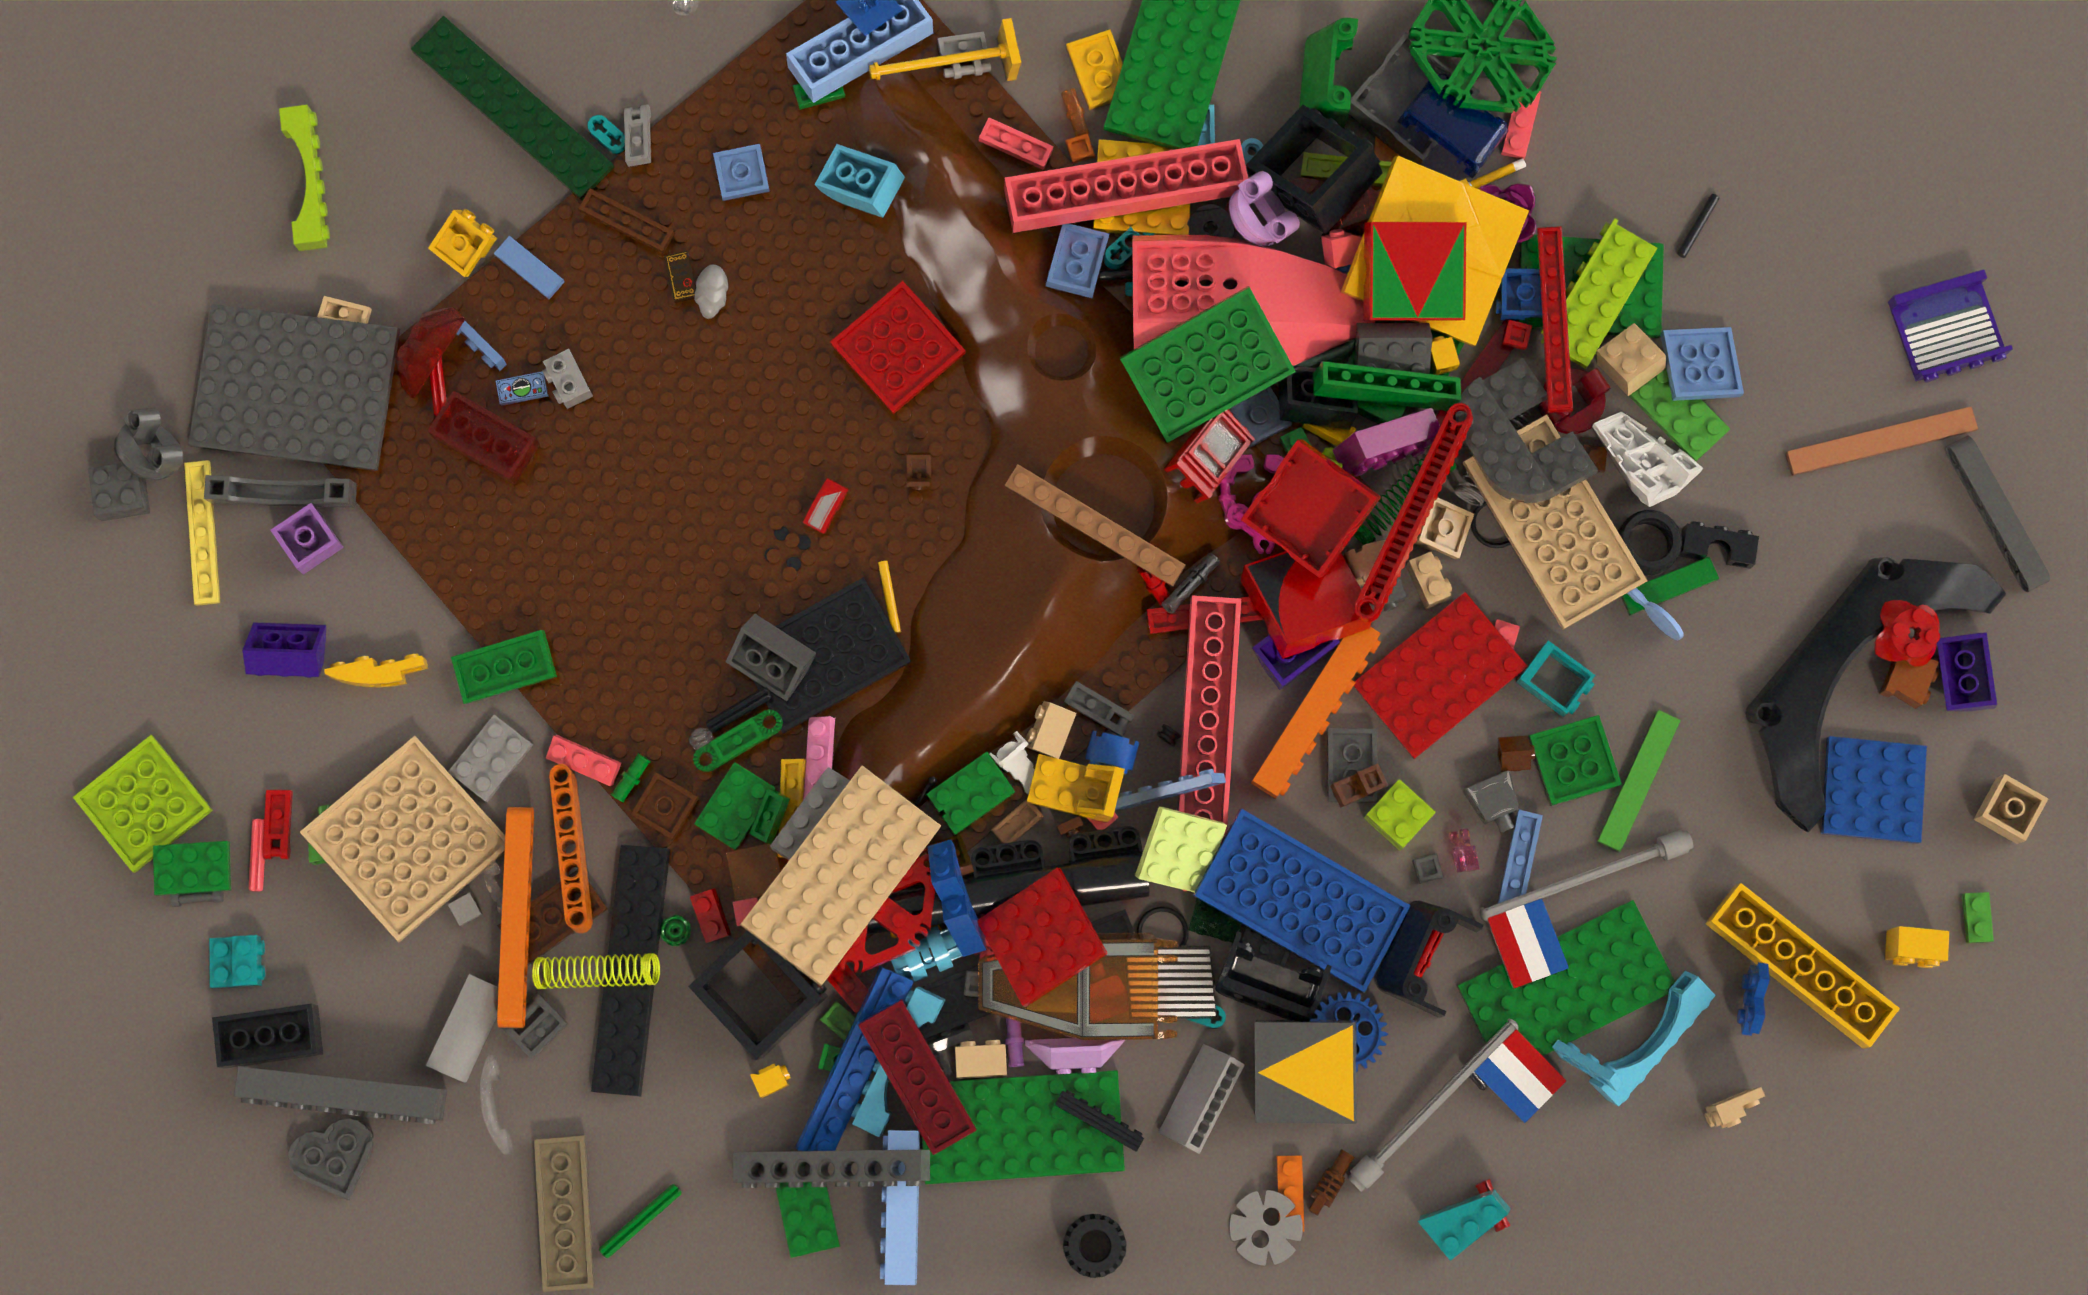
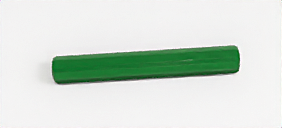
M675 1184L670 1185L599 1248L600 1253L605 1258L612 1256L681 1195V1190Z

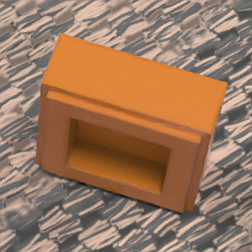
M1088 133L1065 140L1073 164L1095 158Z

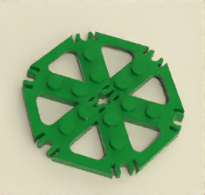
M1428 0L1409 30L1408 38L1416 40L1411 41L1409 49H1411V55L1438 95L1445 89L1443 99H1446L1448 95H1453L1455 97L1453 103L1455 106L1460 100H1463L1459 108L1496 112H1517L1521 107L1519 102L1525 108L1529 104L1531 105L1556 65L1557 57L1548 55L1553 54L1556 50L1555 43L1525 1L1522 7H1520L1519 5L1522 0H1488L1493 4V9L1482 25L1466 0ZM1439 10L1445 14L1456 32L1425 28V23L1433 11ZM1519 19L1525 23L1536 41L1505 38L1504 35L1512 22ZM1479 45H1483V48H1485L1486 51H1483L1482 47H1480ZM1439 55L1462 59L1450 78L1443 80L1438 77L1428 62L1427 56ZM1509 63L1529 65L1537 68L1538 76L1530 88L1527 89ZM1482 70L1499 93L1500 101L1474 99L1470 95V90Z

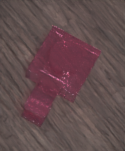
M1460 829V838L1458 831L1449 832V839L1456 846L1452 850L1457 873L1480 870L1475 845L1470 846L1469 830Z

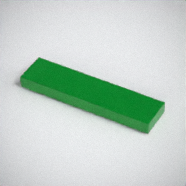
M1707 557L1650 580L1637 587V589L1645 596L1647 601L1658 605L1717 581L1719 576L1710 557ZM1627 593L1621 596L1629 616L1645 610L1642 605L1635 602Z

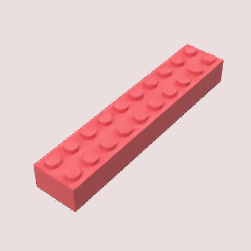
M1240 139L1005 177L1004 192L1012 231L1015 233L1231 197L1239 189L1238 185L1248 179Z
M1191 596L1179 777L1193 775L1194 778L1199 776L1200 771L1214 769V773H1224L1226 783L1178 795L1177 811L1220 821L1228 825L1241 599ZM1226 827V830H1225L1223 839H1224V837H1225V835H1226V833H1227V827Z

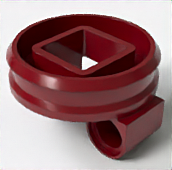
M1570 368L1571 385L1576 387L1588 405L1575 415L1569 417L1571 412L1548 413L1547 399L1539 403L1538 409L1542 417L1548 415L1558 432L1564 434L1572 431L1574 434L1583 433L1591 429L1593 424L1601 418L1606 404L1605 393L1611 387L1598 368L1590 372ZM1545 383L1544 386H1543V388H1544V390H1545L1546 393H1547V388H1546V383Z

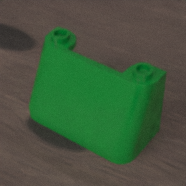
M1341 18L1310 34L1307 37L1304 50L1299 108L1302 105L1310 109L1315 108L1323 117L1334 119L1342 128H1345L1350 112L1351 94L1347 88L1333 85L1335 60H1339L1341 53L1346 49L1352 50L1353 39L1358 28V19Z

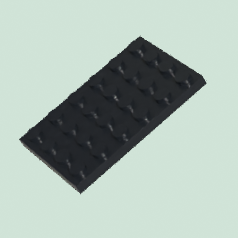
M864 577L775 626L816 652V655L807 673L788 701L770 691L772 698L765 703L770 710H774L781 715L783 720L781 731L784 734L809 720V718L820 714L911 663L909 656ZM754 681L758 690L764 687L756 681Z

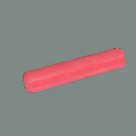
M264 819L252 820L248 889L252 892L263 890L265 859L263 858Z

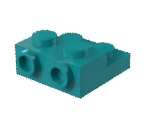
M246 935L209 938L210 988L262 986V980H265V966L262 965L261 955L265 954V942L261 940V936Z

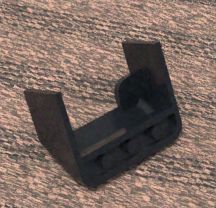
M1413 901L1409 904L1411 906L1381 964L1375 980L1376 986L1385 994L1441 1018L1445 1016L1446 1011L1424 1001L1428 990L1427 984L1422 978L1414 975L1432 930L1440 933H1449L1454 930L1457 924L1478 932L1482 930L1484 925L1450 909L1423 901Z
M1237 931L1215 990L1225 997L1281 1018L1309 1022L1321 1001L1332 966L1327 965L1323 973L1315 967H1308V969H1303L1301 973L1255 957V951L1251 948L1252 946L1245 941H1240L1242 933Z

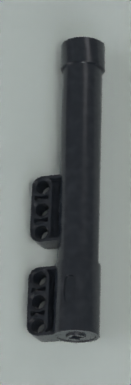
M1132 826L1074 834L1069 840V863L1046 867L1042 847L1035 840L979 847L971 855V863L974 870L972 872L973 877L963 878L978 919L1056 868H1060L1064 873L1081 906L1149 897V881L1138 879L1135 876L1143 850L1139 831ZM1126 837H1130L1135 842L1132 844H1126L1122 840ZM1107 841L1110 843V846L1104 848L1099 846L1098 843ZM1082 844L1086 849L1077 851L1074 849V846ZM1029 851H1034L1038 855L1034 858H1028L1025 854ZM1003 855H1010L1013 859L1006 862L1001 857ZM980 858H985L989 862L985 865H979L976 861ZM923 884L909 886L890 894L888 898L910 914L919 915L923 910L925 886ZM936 891L931 926L945 924L942 902ZM873 919L868 923L867 935L890 932Z

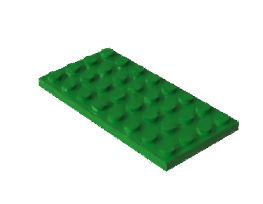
M1142 0L1104 124V130L1173 150L1198 146L1241 0Z
M1634 900L1557 937L1569 967L1566 970L1513 989L1504 964H1501L1458 985L1457 988L1485 1044L1508 1022L1507 1019H1513L1518 1024V1031L1544 1056L1554 1051L1552 1047L1557 1040L1565 1044L1572 1042L1668 995L1669 989L1675 983V980Z
M1118 1070L1096 1073L951 1081L953 1089L977 1130L935 1155L930 1151V1181H925V1185L1125 1171L1123 1144L1055 1105L1062 1091L1066 1092L1068 1090L1075 1094L1074 1098L1086 1100L1088 1106L1092 1108L1093 1106L1098 1107L1102 1110V1114L1112 1115L1116 1118L1114 1121L1120 1124L1121 1108ZM922 1137L923 1150H930Z

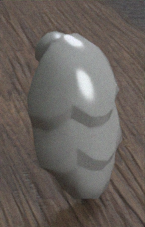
M718 265L707 266L700 273L696 281L694 300L699 305L703 317L707 319L713 318L726 303L728 280L725 272Z

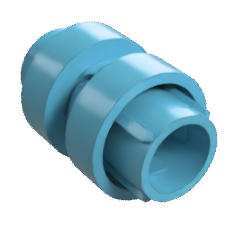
M938 925L931 927V930L927 929L928 935L926 938L919 940V947L914 946L911 941L908 942L916 950L891 960L895 972L908 978L912 977L914 982L928 977L926 969L936 965L940 972L954 967L952 960L962 957V954L948 928L940 931Z

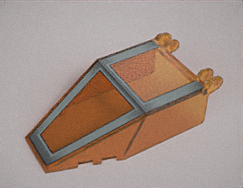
M1097 933L1108 954L1027 1007L1022 1006L995 954L978 959V1009L1050 1033L1080 1040H1137L1177 1037V1031L1172 1029L1158 1030V1022H1177V1016L1158 1015V962H1178V956L1158 955V947H1178V941L1156 938L1152 933Z

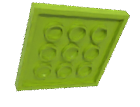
M153 735L147 737L73 796L74 800L133 873L139 871L153 859V846L172 844L213 811Z

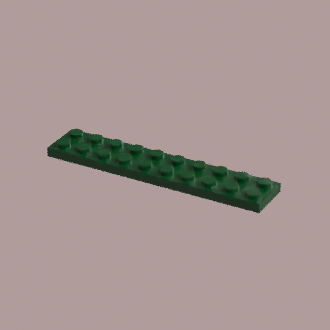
M442 16L411 48L417 57L581 201L585 198L589 189L593 190L614 168L612 162L445 16Z

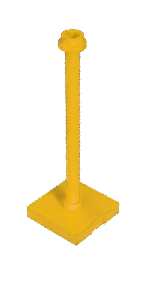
M1012 18L1002 19L997 36L998 47L881 66L878 65V62H873L872 65H869L870 78L880 80V75L999 56L1003 61L1007 81L1016 80L1021 66V58Z

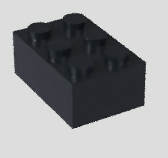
M1293 366L1296 372L1279 381L1280 420L1350 430L1358 415V400L1315 396L1313 373L1316 368Z

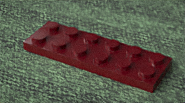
M902 999L858 1024L933 1155L977 1130Z

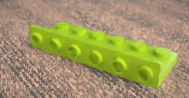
M1616 218L1613 219L1611 224L1605 223L1599 235L1603 236L1599 244L1597 242L1593 243L1587 253L1591 256L1589 261L1581 263L1576 272L1579 275L1575 283L1571 281L1566 289L1570 360L1585 369L1590 364L1657 250V247L1617 225L1619 220Z

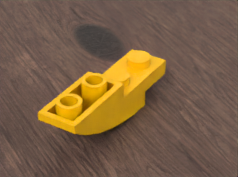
M419 654L406 655L404 660L397 662L394 659L380 662V666L377 665V661L373 658L361 656L355 658V662L333 663L330 665L331 668L324 669V672L334 680L354 686L392 687L407 684L405 674L428 669L427 660L422 655L419 656Z

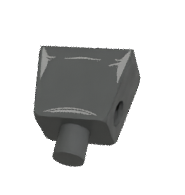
M1509 770L1470 786L1463 791L1484 824L1496 821L1501 833L1514 828L1509 814L1516 812L1519 806Z

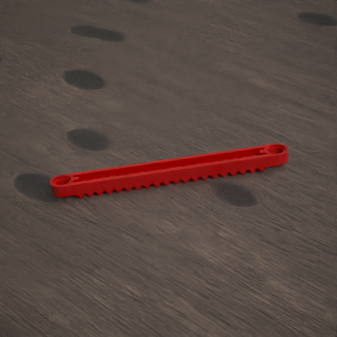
M1457 403L1449 408L1358 596L1354 608L1358 618L1363 622L1375 621L1380 616L1385 603L1388 602L1389 595L1392 594L1393 587L1397 584V578L1400 577L1401 570L1404 569L1405 562L1409 559V553L1413 550V545L1417 542L1418 535L1421 534L1422 526L1425 525L1426 518L1429 517L1430 510L1434 507V501L1437 500L1438 493L1441 492L1442 485L1446 482V476L1449 475L1450 468L1454 465V459L1457 458L1458 451L1462 448L1463 441L1466 440L1467 432L1473 421V415L1469 406L1464 403ZM1459 411L1467 414L1466 419L1461 422L1453 419L1454 415ZM1367 603L1374 605V611L1371 614L1365 615L1361 613L1363 605Z

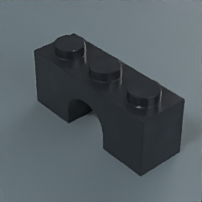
M1692 521L1690 524L1687 523L1682 529V547L1679 556L1702 560L1708 554L1709 545L1719 544L1727 552L1726 565L1750 569L1756 563L1759 536L1752 535L1753 532L1748 530L1733 532L1729 531V528L1725 526H1714V528L1705 527V524L1702 522Z

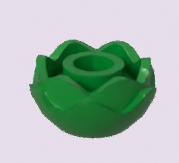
M673 915L662 922L660 935L667 944L679 946L687 942L691 934V926L688 920L680 915Z

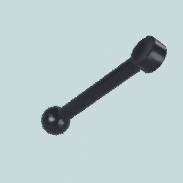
M934 776L928 778V784L913 804L916 807L919 806L929 789L936 785L937 779Z

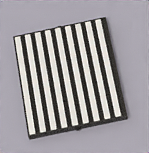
M1154 946V956H1124L1129 1019L1217 1018L1214 992L1215 981L1213 979L1210 946Z

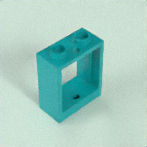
M1548 640L1516 683L1564 717L1568 712L1573 714L1581 704L1577 700L1582 693L1587 695L1595 685L1592 680L1596 675ZM1548 656L1554 658L1583 680L1564 706L1530 682Z

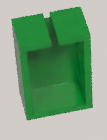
M985 752L927 793L926 797L938 814L944 810L946 814L942 816V820L952 834L956 836L1014 795L1015 790L989 753Z

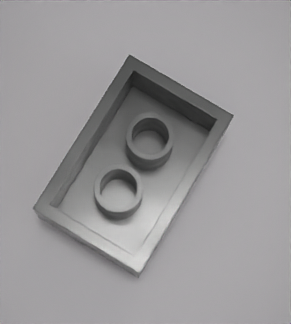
M1357 323L1354 365L1429 374L1432 348L1430 324Z

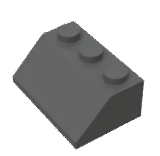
M754 614L741 627L726 663L760 685L767 687L768 690L785 701H788L807 673L816 652L757 614Z

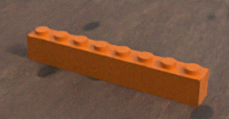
M1370 627V629L1342 639L1252 780V785L1274 799L1279 794L1285 795L1291 785L1287 782L1291 774L1297 776L1304 765L1300 761L1305 753L1311 754L1317 744L1313 741L1317 733L1323 735L1330 724L1326 719L1330 713H1337L1343 703L1339 700L1344 692L1349 694L1356 683L1352 678L1356 672L1360 674L1363 672L1368 664V661L1365 660L1369 652L1374 654L1381 643L1378 640L1380 632Z

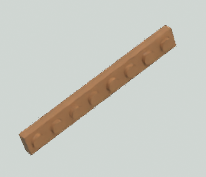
M1018 464L1005 484L1007 488L1172 587L1186 566Z

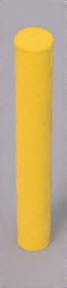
M888 561L878 562L889 623L895 633H900L901 628Z

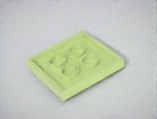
M1159 806L1135 876L1141 880L1195 892L1220 847L1227 825L1220 821Z

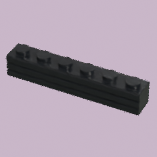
M1068 1090L1066 1092L1062 1091L1055 1103L1057 1107L1133 1151H1138L1144 1140L1141 1132L1136 1129L1131 1131L1128 1129L1129 1125L1122 1121L1119 1124L1114 1121L1115 1117L1110 1114H1102V1110L1096 1106H1093V1108L1088 1106L1086 1100L1074 1098V1093Z

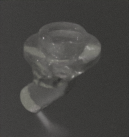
M698 728L692 732L689 743L694 749L698 750L713 739L712 732L707 728ZM706 753L713 761L712 755L710 753Z

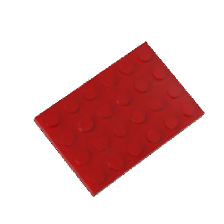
M1464 592L1359 677L1353 687L1411 757L1415 759L1528 666L1468 594Z

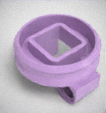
M1259 171L1238 185L1239 189L1230 198L1229 212L1235 228L1246 240L1255 245L1270 246L1275 242L1279 243L1297 231L1300 222L1295 213L1285 211L1280 199L1271 190L1273 186L1271 176L1264 171ZM1254 203L1268 224L1262 226L1250 208V204Z

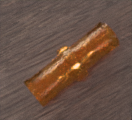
M1074 88L1070 89L1071 93L1068 90L1063 91L1061 95L1067 109L1066 116L1071 121L1075 137L1080 136V134H1089L1090 132L1083 116L1085 111L1083 107H1080L1076 90Z

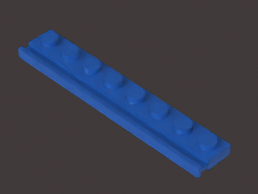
M882 966L879 967L796 1144L797 1150H836L853 1110L878 1060L858 1024L900 999L905 1002L914 983L912 979L885 969Z

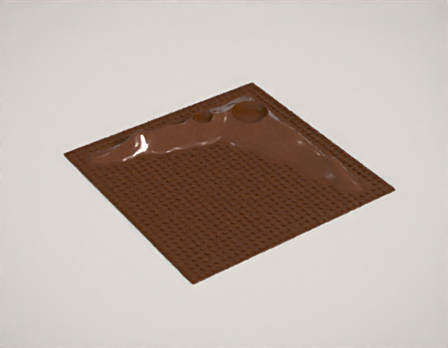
M805 0L650 128L651 163L628 167L625 162V150L610 161L613 163L614 168L593 190L673 230L675 234L664 254L580 212L578 208L582 201L572 193L515 240L564 279L565 282L550 299L546 298L500 259L494 257L399 336L378 471L324 464L335 478L350 479L357 484V504L482 648L539 630L545 631L557 677L522 687L518 690L557 735L621 762L614 785L608 786L601 782L599 784L654 847L670 849L669 865L695 895L715 888L731 936L735 941L747 930L742 926L737 927L733 902L756 897L759 900L785 867L788 859L779 858L778 853L771 849V844L750 835V831L737 851L697 827L694 823L734 762L774 786L776 791L780 793L781 759H806L809 720L784 734L780 730L775 735L713 771L703 772L694 765L693 755L696 750L764 710L769 709L766 703H763L715 733H711L706 726V721L758 690L753 679L726 663L741 627L754 614L776 626L864 577L889 621L878 562L888 561L901 632L896 633L909 656L911 663L814 717L831 716L835 718L832 770L851 780L860 767L864 766L914 804L928 784L927 780L929 777L934 776L937 779V783L927 793L985 752L996 756L998 750L1006 743L1011 741L1017 743L1018 741L1013 734L1016 731L1026 740L1028 731L1034 727L1037 720L1035 719L1036 710L1039 705L1043 704V701L1053 703L1076 713L1059 758L1072 762L1088 748L1092 730L1097 731L1096 736L1099 737L1108 730L1064 703L1076 681L1129 712L1187 661L1188 630L1149 634L1146 610L1162 607L1159 606L1154 595L1146 589V583L1137 571L1139 566L1007 488L1005 484L1017 464L1185 564V568L1173 587L1165 582V587L1170 595L1190 574L1193 566L1197 567L1208 553L1214 554L1219 559L1220 564L1207 576V581L1204 584H1200L1181 605L1190 604L1191 596L1249 597L1241 582L1244 565L1286 551L1275 543L1272 552L1267 554L1266 549L1269 543L1266 540H1261L1260 546L1264 549V553L1259 554L1254 547L1252 536L1242 529L1230 528L1225 522V514L1219 501V496L1221 495L1219 485L1209 499L1196 503L1194 499L1200 491L1195 486L1189 488L1181 486L1180 482L1185 478L1178 468L1168 473L1164 470L1197 427L1167 443L1120 360L1121 356L1134 350L1133 296H1126L1125 284L1133 282V279L1100 281L1098 275L1092 298L1046 287L1062 225L1013 233L1004 192L1005 177L1075 165L989 72H984L980 76H975L974 74L963 75L959 79H954L953 77L944 78L943 69L952 68L951 64L880 75V80L871 79L870 73L867 71L843 85L845 98L799 109L793 85L799 84V82L788 68L786 53L848 18L836 4L837 0ZM919 0L933 19V34L886 60L879 66L940 56L937 39L955 35L923 0ZM972 61L961 62L960 66L972 65ZM988 118L1054 146L1044 170L980 142L979 136ZM760 144L770 192L723 201L713 153ZM836 144L895 163L905 176L883 218L842 204L828 197L815 186ZM1094 220L1069 224L1093 229ZM1108 233L1109 238L1105 252L1122 234ZM1133 238L1125 239V244L1128 247H1133ZM1120 249L1115 256L1111 255V259H1119L1123 251ZM688 251L695 285L698 276L707 266L718 265L723 269L728 280L726 303L713 318L707 319L703 317L699 305L694 299L678 303L674 302L664 256ZM1133 257L1116 270L1133 269ZM1102 260L1100 271L1114 270L1108 268ZM1180 280L1175 283L1179 287L1185 286ZM904 281L966 350V353L893 415L831 346L830 341L900 282ZM452 309L504 359L507 365L501 371L495 366L490 368L481 359L483 354L478 349L474 352L464 342L467 338L462 333L456 335L448 326L450 321L446 315ZM439 347L441 349L448 415L444 417H436L434 415L427 348ZM569 349L593 397L567 409L564 403L559 404L553 394V391L556 390L554 383H548L546 379L549 396L501 406L496 381L542 372V370L546 369L543 363L544 360ZM1273 384L1270 387L1279 400V387ZM1292 422V425L1257 445L1251 448L1248 446L1242 455H1252L1254 468L1247 473H1236L1234 477L1235 484L1230 485V493L1236 497L1235 503L1244 504L1249 508L1252 498L1271 482L1275 473H1270L1264 469V460L1266 455H1280L1285 458L1287 454L1279 441L1281 436L1302 427L1312 447L1323 453L1325 448L1334 447L1328 441L1304 429V423ZM1217 424L1213 426L1202 440L1203 443L1208 444L1209 450L1222 463L1236 446L1232 439ZM1198 445L1193 453L1214 474L1219 465L1205 451L1201 450L1200 445ZM931 452V486H927L924 490H913L912 487H907V453ZM1354 476L1364 485L1369 487L1368 484L1360 476ZM829 478L848 488L849 491L839 511L836 512L827 532L823 534L804 524L803 521L824 482ZM786 527L789 534L785 540H777L774 535L775 530ZM802 535L808 536L811 540V546L807 550H801L797 547L800 542L799 537ZM769 548H775L768 551L766 560L764 556L765 551ZM797 557L801 561L799 571H796L793 567H787L789 558ZM1114 713L1110 721L1116 723L1120 716ZM767 716L763 722L764 727L767 729L774 728L777 723L773 716ZM1025 747L1024 749L1028 754L1027 758L1033 763V768L1035 769L1038 754L1042 753ZM639 753L651 762L639 778L640 783L633 787L623 803L614 798L611 793L623 777L621 775L622 772L627 771ZM710 753L702 754L700 764L702 766L710 765L711 761H713L712 755ZM997 763L996 765L1015 790V794L957 834H961L967 852L985 838L993 827L1028 797L1020 781L1015 780L1010 772L1004 771ZM656 772L699 797L674 840L630 815ZM925 795L917 808L941 825L928 844L953 837L954 835L942 820V816L946 813L943 810V812L938 814ZM874 934L867 935L866 941ZM750 942L743 948L745 953L790 1004L796 1003L805 995L758 943L754 945Z

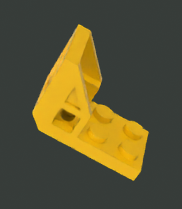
M1038 754L1026 802L1097 821L1109 822L1114 815L1125 769L1096 764L1084 766Z

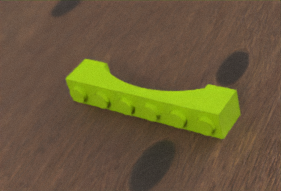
M308 105L279 108L281 131L286 138H292L295 141L303 159L306 175V191L303 206L297 220L291 222L294 245L299 251L327 248L330 230L328 225H325L324 217L328 216L326 203L322 201V194H325V185L323 180H320L319 171H323L321 158L317 156V149H320V140L318 134L315 135L314 126H318L316 113L312 112Z

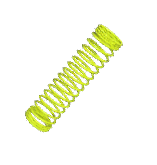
M645 953L643 957L637 954L635 959L632 954H629L627 958L622 954L620 959L616 954L612 959L610 955H607L605 959L602 955H599L597 959L593 955L590 959L584 956L582 960L579 956H576L575 959L569 956L567 960L562 956L559 960L557 957H554L552 961L549 957H537L532 967V979L537 989H546L548 987L551 989L555 987L562 988L563 986L565 988L570 986L572 988L578 986L583 988L585 986L592 987L593 985L595 987L600 985L603 987L608 985L611 987L615 985L621 987L623 984L625 986L631 984L633 986L638 984L642 986L645 984L656 985L660 977V963L655 953ZM630 956L632 957V961H633V975H632V979L630 978V974H629V958H630ZM638 956L640 958L641 963L639 979L636 971V960ZM607 957H609L611 968L609 981L606 974ZM615 957L617 958L618 962L617 979H615L613 969ZM622 957L625 959L626 966L624 980L621 973ZM577 958L580 961L581 970L579 982L576 977L575 969ZM584 958L587 959L588 963V975L586 981L584 979L583 974ZM592 958H594L596 969L594 981L591 976ZM599 958L602 959L603 963V975L601 980L598 973ZM554 959L557 960L558 964V977L556 982L553 976ZM562 959H564L566 970L564 982L562 981L560 971ZM569 959L572 960L573 964V976L571 982L568 975ZM651 960H652V964H653V976H652V979H651V976H650V969H651L650 961H651ZM540 963H542L543 966L542 984L539 978ZM642 974H643V978H644V980H645L644 983H641V982H640V981H641V978H642ZM619 976H620L621 981H622L621 984H618V983H617L618 980H619ZM627 976L630 981L628 984L625 983ZM634 976L636 977V980H637V983H636V984L633 983ZM589 977L592 983L591 985L587 984L589 981ZM604 977L606 979L607 984H602ZM574 978H575V981H576V983H577V985H575V986L572 985V983H573V981H574ZM611 978H613L614 984H610ZM559 979L562 984L561 986H557ZM581 979H583L584 985H580ZM596 979H598L600 984H595ZM551 980L553 981L554 986H550ZM566 980H568V983H569L570 985H568V986L564 985V984L566 983Z

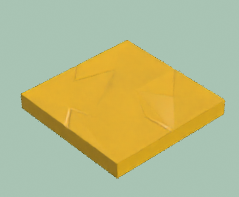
M1395 156L1368 222H1467L1465 320L1409 321L1429 323L1431 330L1470 346H1476L1529 210L1410 160ZM1363 234L1341 293L1364 302L1366 263L1364 259Z

